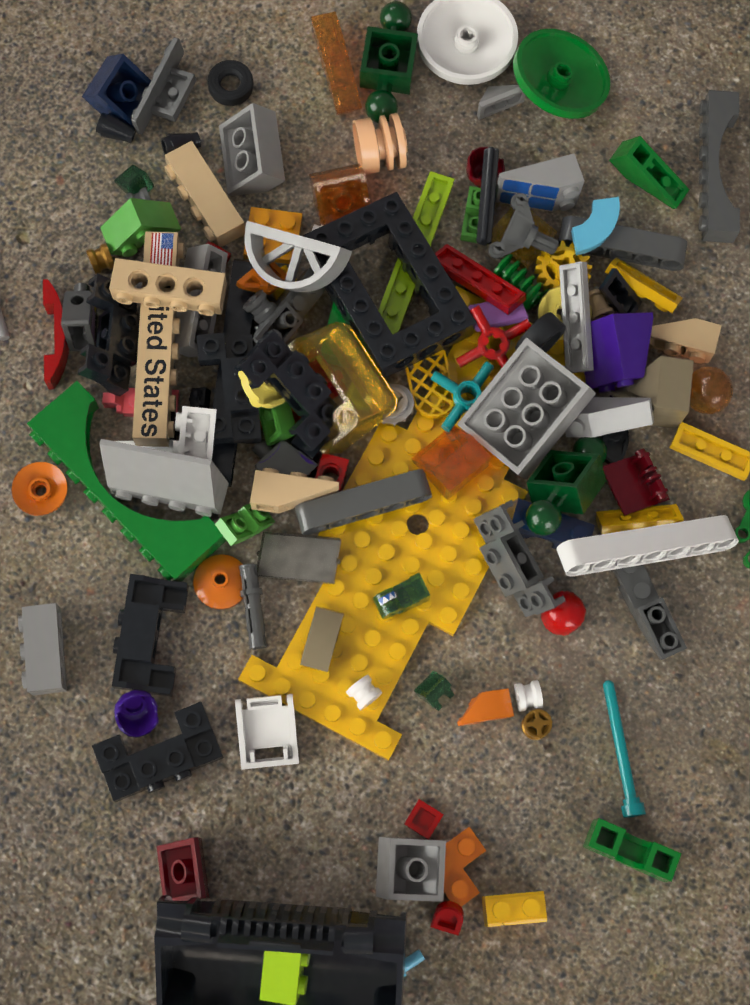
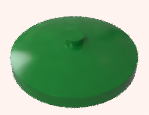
M540 29L534 31L523 39L515 52L513 71L519 87L536 106L552 115L568 119L590 116L601 107L609 94L610 75L604 60L589 43L570 32L559 29Z

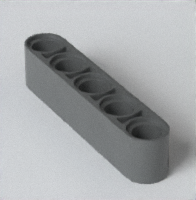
M576 216L564 217L561 222L558 245L560 246L561 241H564L565 246L569 247L573 242L572 227L583 224L587 219ZM615 225L614 230L602 245L585 254L610 259L617 257L625 262L679 271L684 268L687 241L676 236Z
M417 469L298 504L294 509L302 535H311L424 502L432 497V493L424 469Z

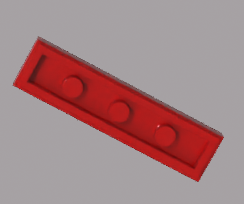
M446 244L435 253L451 279L507 315L526 301V293L452 246Z

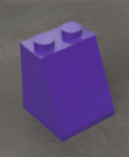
M653 312L611 314L591 321L594 370L585 371L584 374L586 384L592 390L598 389L599 393H608L615 391V386L617 388L633 386L634 380L644 378L654 318Z

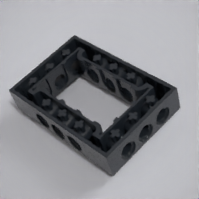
M397 192L303 235V237L353 251L367 243L371 245L375 243L376 239L389 234V248L391 251H395L403 264L402 269L404 273L407 272L416 286L415 291L417 294H421L429 307L430 317L392 334L349 261L341 274L324 287L354 335L358 346L379 381L472 336L477 323ZM315 252L323 267L330 256Z

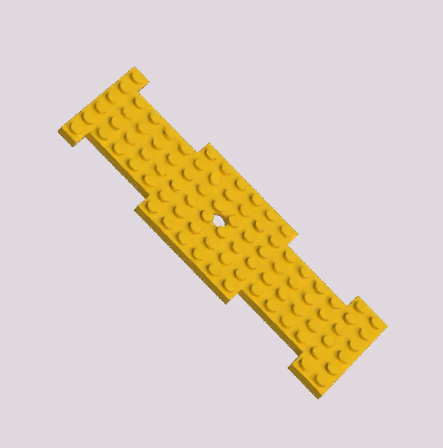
M458 286L455 287L467 307L487 302ZM512 324L499 328L506 331L517 324ZM474 329L472 336L453 345L447 360L451 379L457 384L464 381H472L485 362L491 363L494 369L480 388L483 392L501 370L498 361L481 356L460 368L456 361L457 357L478 346V338L482 332H477ZM523 334L510 340V348L506 354L508 359L516 351L515 346ZM490 336L486 347L496 351L499 349L500 343H502L501 339ZM559 339L547 354L565 366L564 340ZM584 372L573 373L585 383ZM438 385L435 391L443 395L446 389ZM449 392L446 398L452 401L451 392ZM432 393L427 400L435 405L440 398ZM470 393L461 394V397L466 401L474 399V396ZM443 400L438 407L445 411L449 408L450 404ZM424 403L420 409L430 413L433 408ZM416 412L407 430L398 425L394 426L380 422L343 491L409 471L424 469L432 497L418 504L319 532L316 539L340 541L333 583L323 582L277 668L251 655L238 678V681L266 696L281 695L283 705H288L286 701L287 694H293L294 711L388 761L402 734L378 722L386 703L427 625L430 624L454 636L489 568L479 549L486 543L473 519L510 500L514 501L518 498L524 500L528 491L505 480L504 478L510 468L457 425L465 415L464 412L450 432L441 428L449 413L438 419L424 417ZM413 515L425 517L428 521L427 531L419 535L411 533L407 526L408 519ZM393 588H396L394 590H398L396 594L403 601V606L398 598L381 606L378 599L385 595L383 593L387 594V592L389 593L393 591ZM316 606L344 613L328 672L300 665ZM369 675L373 686L379 688L382 694L360 711L357 707V701L353 697H349L346 691L362 677Z

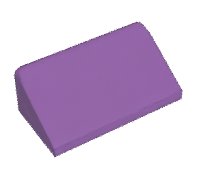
M489 302L468 306V309L471 310L479 305L491 327L499 328L517 324L528 319L523 303L509 315ZM476 323L475 330L480 332L481 330Z

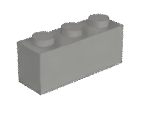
M57 603L22 607V615L18 616V627L20 633L23 632L24 643L20 644L21 660H25L26 671L22 672L21 675L23 688H27V692L33 696L67 692L61 608Z

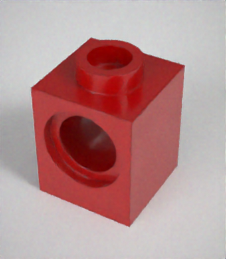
M322 453L315 479H318L319 476H325L327 473H334L338 476L335 482H339V492L342 491L349 469V459Z

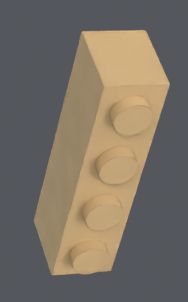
M193 141L165 154L167 163L164 166L165 172L171 181L175 179L178 183L177 190L183 201L188 200L192 206L190 211L197 222L202 221L205 226L203 231L210 242L214 241L217 246L223 247L245 235L244 221Z

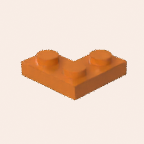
M470 827L446 843L444 894L449 901H453L461 907L480 893L463 868L486 852V849Z

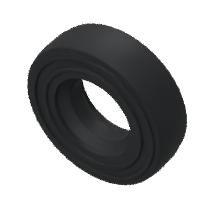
M225 60L219 62L210 70L208 75L209 92L213 99L222 105H240L252 94L254 87L252 73L245 64L239 61ZM229 75L236 76L241 82L240 86L232 91L225 90L221 86L222 79Z

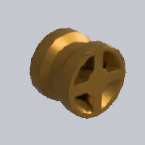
M106 243L101 244L96 250H86L95 274H101L102 270L106 268L113 269L114 261Z
M535 709L523 718L521 729L527 738L539 740L550 733L552 719L544 710Z

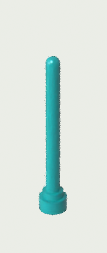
M606 680L603 683V689L625 795L623 806H621L623 818L646 815L644 802H641L640 797L636 796L615 686L611 680Z

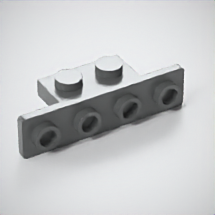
M174 37L170 45L165 48L164 57L160 65L155 68L153 78L149 86L144 89L138 108H135L132 113L131 121L137 134L143 135L153 115L176 122L197 81L195 74L177 69L184 55L179 38Z

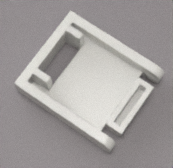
M287 694L286 701L288 705H282L281 695L247 698V709H242L241 699H235L241 770L299 764L293 694ZM283 746L284 757L256 759L255 749Z

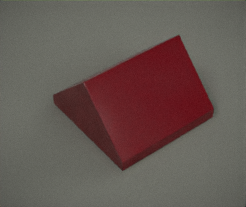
M194 837L156 846L162 895H170L173 901H189L192 897H199L200 899L210 898L201 838Z

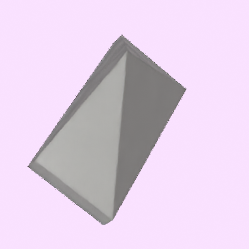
M519 85L488 86L479 102L477 117L481 120L523 103L526 95Z

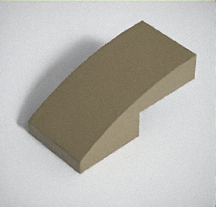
M316 606L300 665L328 672L344 613Z

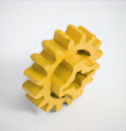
M561 241L560 246L557 247L553 255L541 251V256L537 257L534 273L539 275L536 282H544L543 291L549 288H556L560 286L559 266L582 261L587 262L589 283L591 278L589 273H591L593 268L592 265L588 264L590 256L576 255L573 242L567 247L565 242Z

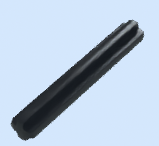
M494 147L485 149L483 157L476 242L483 246L492 243L499 163V150Z

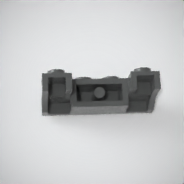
M510 500L479 515L473 520L486 543L479 549L504 596L507 597L513 594L524 616L528 617L556 608L566 600L564 596L554 599L547 585L555 581L552 576L541 580L544 576L519 531V528L525 524L522 520L513 524L506 509L514 505L513 501Z

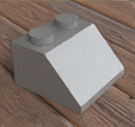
M379 837L376 897L387 900L443 901L446 841Z

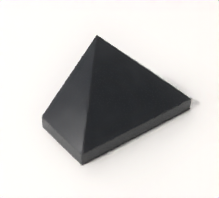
M612 268L598 289L618 314L636 313L642 301L616 268Z

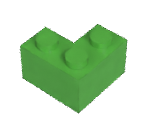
M130 198L100 229L111 255L130 257L135 255L138 249L145 243V232H179L181 227L170 202Z

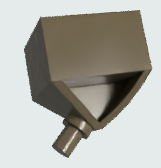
M660 356L645 368L644 378L634 380L633 386L615 388L613 395L618 398H651L654 416L652 426L677 429L689 413L694 360Z

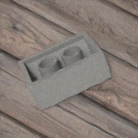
M252 103L219 125L228 195L236 196L268 192L285 182L275 111Z

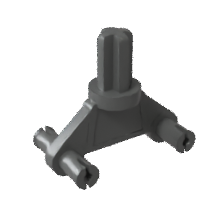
M516 193L510 200L511 207L515 211L501 241L494 242L489 246V255L494 259H498L523 247L529 248L530 246L553 255L557 250L558 240L538 231V227L534 225L527 196L523 193Z

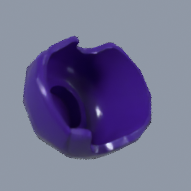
M133 690L122 694L115 704L114 715L117 726L129 737L147 735L159 722L158 705L154 697L146 691Z

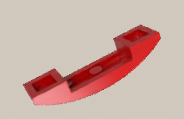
M43 279V305L48 315L54 314L55 354L44 355V381L48 389L52 390L56 388L64 373L69 355V347L61 326L63 305L50 281Z

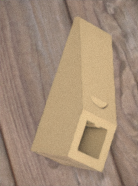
M697 318L652 326L649 349L654 348L664 351L669 356L687 357L690 360H694V363H709L715 354L722 325Z
M263 468L262 471L255 470L250 498L251 509L282 513L294 509L300 503L339 492V482H335L333 478L328 476H319L318 479L308 478L306 474L300 472H291L290 475L280 474L278 470L272 468Z

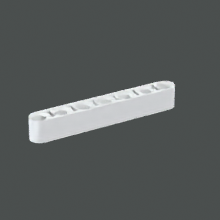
M720 515L571 539L561 543L556 550L566 575L571 577L721 552L731 549L738 544L739 540L728 516Z

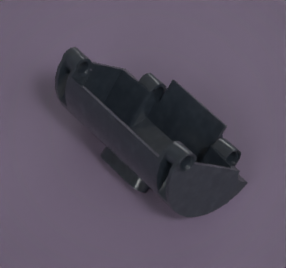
M163 895L157 901V924L154 935L157 1005H286L260 1000L264 951L310 954L308 967H304L303 972L304 976H308L305 995L300 994L296 1005H403L407 912H401L399 917L378 914L377 910H370V913L352 911V908L229 899L202 901L199 897H192L189 901H173L170 895Z

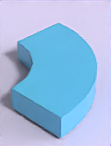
M619 197L593 200L592 213L589 219L581 225L572 227L571 234L576 255L585 254L596 249L610 236L619 217Z

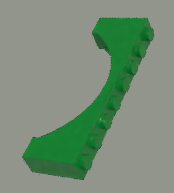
M76 381L27 423L32 431L29 436L39 447L44 444L50 450L47 455L57 466L62 463L68 469L65 474L75 485L80 482L86 488L83 493L93 504L98 501L104 507L101 512L111 523L117 521L123 527L120 532L130 543L135 540L141 546L138 551L149 563L154 560L160 566L157 571L165 580L172 579L173 581L182 582L227 540L217 529L215 523L207 516L187 521L156 519L127 508L106 491L97 478L90 453L91 424L94 412L99 409L95 398Z

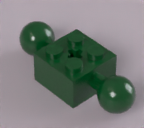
M399 1L389 2L381 10L380 23L383 28L367 27L360 69V88L376 90L368 96L365 103L366 114L375 123H379V117L385 115L387 122H389V115L397 113V100L391 92L410 95L418 33L405 32L411 25L412 14L408 6Z
M580 437L574 443L572 452L550 450L526 483L532 504L526 511L525 521L527 527L533 533L540 536L554 533L561 524V512L584 514L606 482L602 464L607 457V447L600 437Z

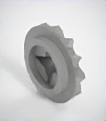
M389 384L383 386L374 394L371 401V410L375 418L383 424L387 423L395 426L398 422H406V418L413 414L415 402L412 393L405 386ZM388 398L390 399V401H393L394 403L398 402L397 406L399 411L393 410L392 408L388 409Z

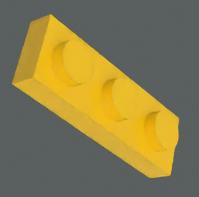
M617 257L609 264L605 273L609 274L612 268H616L638 297L648 298L663 312L669 311L673 313L683 299L678 294Z
M681 422L669 447L670 449L742 481L747 479L750 472L749 451L684 422Z
M677 504L651 506L623 516L621 509L596 512V523L601 535L684 521Z

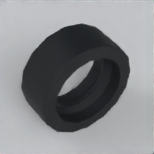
M548 312L540 317L523 334L516 344L515 350H517L525 338H528L547 353L563 335L566 326L553 313Z

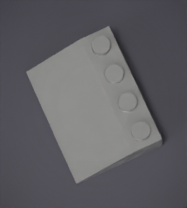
M525 338L457 425L517 475L527 479L596 393L532 341Z
M100 440L99 445L107 486L115 493V497L131 501L132 497L142 499L141 502L152 506H158V503L169 504V508L177 511H185V508L194 509L196 514L211 517L212 513L221 515L229 483L212 460L111 440Z

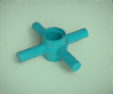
M485 362L472 381H464L460 384L455 383L438 371L434 372L430 380L451 392L455 404L441 425L443 430L450 432L463 412L466 413L481 395L482 391L480 388L494 369L491 363ZM470 393L474 396V399L466 401L461 397V394Z

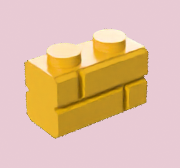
M544 891L482 896L485 927L547 922Z

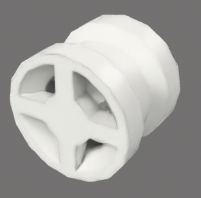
M369 675L362 677L346 691L349 697H353L357 701V707L360 711L382 694L379 688L373 686Z
M538 680L531 681L527 685L522 683L514 684L516 703L520 712L526 711L529 707L543 708L542 692Z

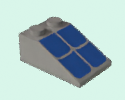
M575 154L499 173L495 202L511 205L510 200L512 196L516 193H523L527 196L529 207L533 209L551 212L572 209L577 205L585 181Z

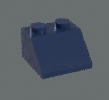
M123 53L107 56L82 95V98L100 114L103 112L106 114L112 113L134 128L131 121L132 113L135 108H138L142 100L143 91L149 86L151 80Z

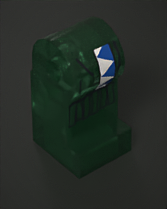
M420 573L409 577L408 580L380 592L373 597V601L381 618L387 619L429 601L430 593Z

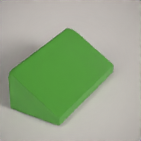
M287 402L274 408H259L260 421L267 446L295 436L291 435L288 431L295 424L292 409Z

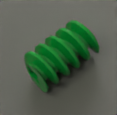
M510 253L499 262L493 273L526 293V301L523 302V305L527 312L540 303V300L549 289L540 292L543 283L539 282L533 285L535 275L533 274L526 278L525 275L528 269L525 267L520 271L517 270L521 262L518 260L511 264L510 261L513 258V254Z

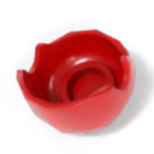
M567 590L559 591L552 595L553 598L556 599L564 596L566 601L556 608L541 613V620L545 628L553 634L566 636L582 625L585 620L586 608L582 599L574 592Z

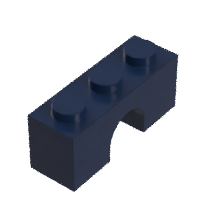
M518 498L513 501V506L506 509L513 524L521 520L525 524L519 528L524 539L537 537L552 542L551 548L557 549L561 543L567 540L593 535L595 525L562 514L559 528L550 535L540 536L533 533L526 525L525 514L528 507L532 504L531 502Z

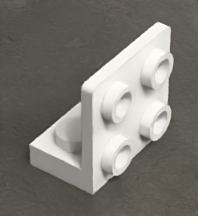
M182 406V413L176 412L175 431H180L179 441H173L172 453L212 460L217 409Z

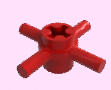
M478 305L470 310L482 332L478 338V346L457 357L456 361L460 368L484 356L488 359L497 360L502 368L509 360L506 354L510 348V340L525 333L531 327V324L526 319L506 331L497 327H491ZM490 336L501 339L502 343H500L499 349L496 351L486 347Z

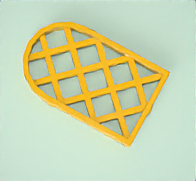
M445 350L432 355H439L436 360L430 358L431 356L425 358L432 363L428 371L420 366L424 359L413 364L414 368L410 373L409 368H405L409 390L413 398L415 396L421 400L417 406L414 398V408L420 415L427 418L438 419L451 411L454 405L452 393V401L446 398L449 393L448 390L442 395L435 391V388L438 386L437 383L432 388L423 383L428 376L432 377L433 374L431 372L435 366L444 371L442 373L444 376L447 374L448 378L451 379ZM442 357L445 367L438 363ZM417 369L425 373L421 380L412 376ZM411 380L417 383V386L414 388V390L412 388ZM420 386L429 391L424 398L416 393ZM432 393L440 398L435 405L427 400ZM443 400L450 404L449 408L445 411L438 407ZM424 403L433 408L430 413L420 409Z

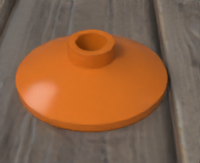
M35 462L23 467L16 474L11 491L14 502L23 512L34 516H43L56 511L63 504L67 496L68 485L64 474L58 467L47 462ZM46 488L44 495H37L38 489Z
M223 554L205 559L196 569L193 578L194 591L199 600L213 609H228L237 605L243 599L240 595L242 581L239 566L243 564L238 559ZM223 575L226 578L225 582L217 584L215 582L217 576Z

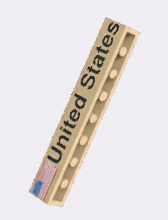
M145 232L143 262L179 267L180 259H184L185 246L184 243H180L178 232ZM142 282V288H143V287H145V286L147 285V283ZM166 286L162 291L171 292L175 287ZM142 303L140 306L132 438L136 446L169 447V439L174 438L175 423L171 421V412L176 411V395H172V385L177 386L178 371L173 369L174 360L179 359V343H175V334H180L181 323L180 318H176L177 311L172 310L170 307L159 306V308H149Z

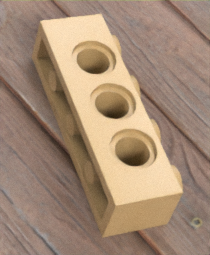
M115 258L109 290L113 300L121 304L128 305L135 302L142 303L149 308L163 306L170 307L177 312L192 310L198 311L202 315L212 316L214 314L222 315L227 282L225 273ZM140 282L147 283L143 288H135L136 284ZM166 286L175 287L171 292L162 291ZM193 290L202 291L198 296L189 295Z

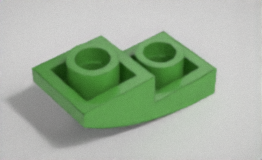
M469 187L461 241L477 243L481 192L479 187Z
M247 504L237 513L220 518L215 523V526L230 546H233L272 526L275 521L269 512L252 510L251 505Z

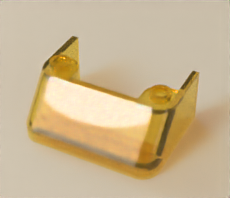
M341 322L331 323L296 338L288 345L291 351L297 350L304 354L310 363L316 359L344 401V403L336 408L333 414V423L339 434L319 449L322 454L343 453L395 411L397 407L396 395L348 324Z

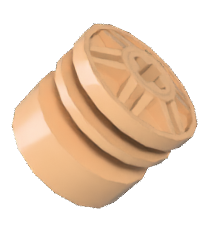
M397 113L389 115V126L385 115L380 116L379 128L375 129L371 118L353 120L354 146L361 175L379 173L380 160H384L388 171L394 169V159L398 169L406 168L407 139Z

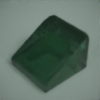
M131 165L114 180L126 194L139 193L140 189L145 187L149 192L154 187L148 174L135 165Z

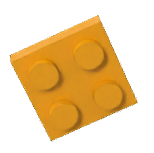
M251 207L250 222L296 235L301 233L303 213ZM263 238L265 255L283 243ZM244 246L243 257L244 259H248L246 248ZM294 249L273 262L290 264Z

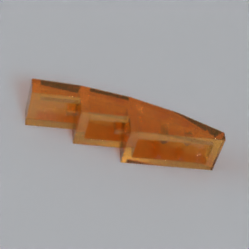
M336 12L312 16L311 22L320 60L325 71L329 92L331 91L336 115L361 110L362 106Z

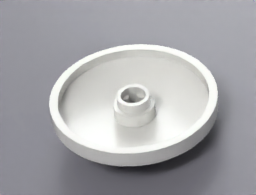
M434 0L422 13L417 28V47L426 66L439 77L463 85L480 84L499 76L512 62L518 44V29L515 19L508 8L499 0Z

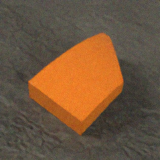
M270 263L269 266L273 272L285 281L287 274L276 263ZM253 268L236 283V286L240 289L252 292L263 290L267 295L280 288L266 282Z
M509 688L479 693L477 697L471 699L468 709L463 717L459 718L457 724L458 726L514 717Z

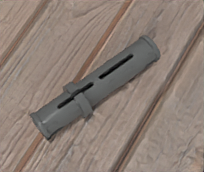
M257 564L240 565L239 570L242 581L240 595L244 599L249 649L267 648L260 596L263 592L262 588H259Z

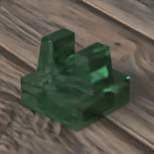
M434 671L414 690L420 699L438 711L442 708L438 699L443 694L450 699L454 696L450 688L452 685L449 681Z

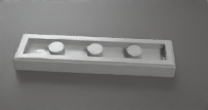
M581 261L560 265L562 322L566 326V330L563 333L565 368L571 373L593 371L587 262Z

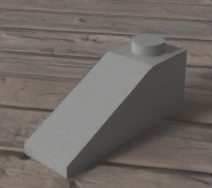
M593 397L565 431L566 437L592 438L652 425L654 423L651 398Z

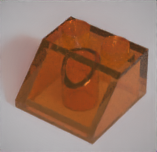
M360 164L309 174L320 226L321 224L326 225L370 204L366 176Z
M454 426L450 432L444 431L411 458V460L419 469H424L426 477L448 500L487 468L492 456L472 435Z

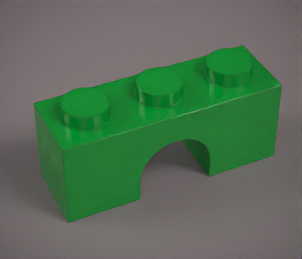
M600 818L592 821L583 848L662 882H672L682 854L656 842L637 838L627 833L626 829Z

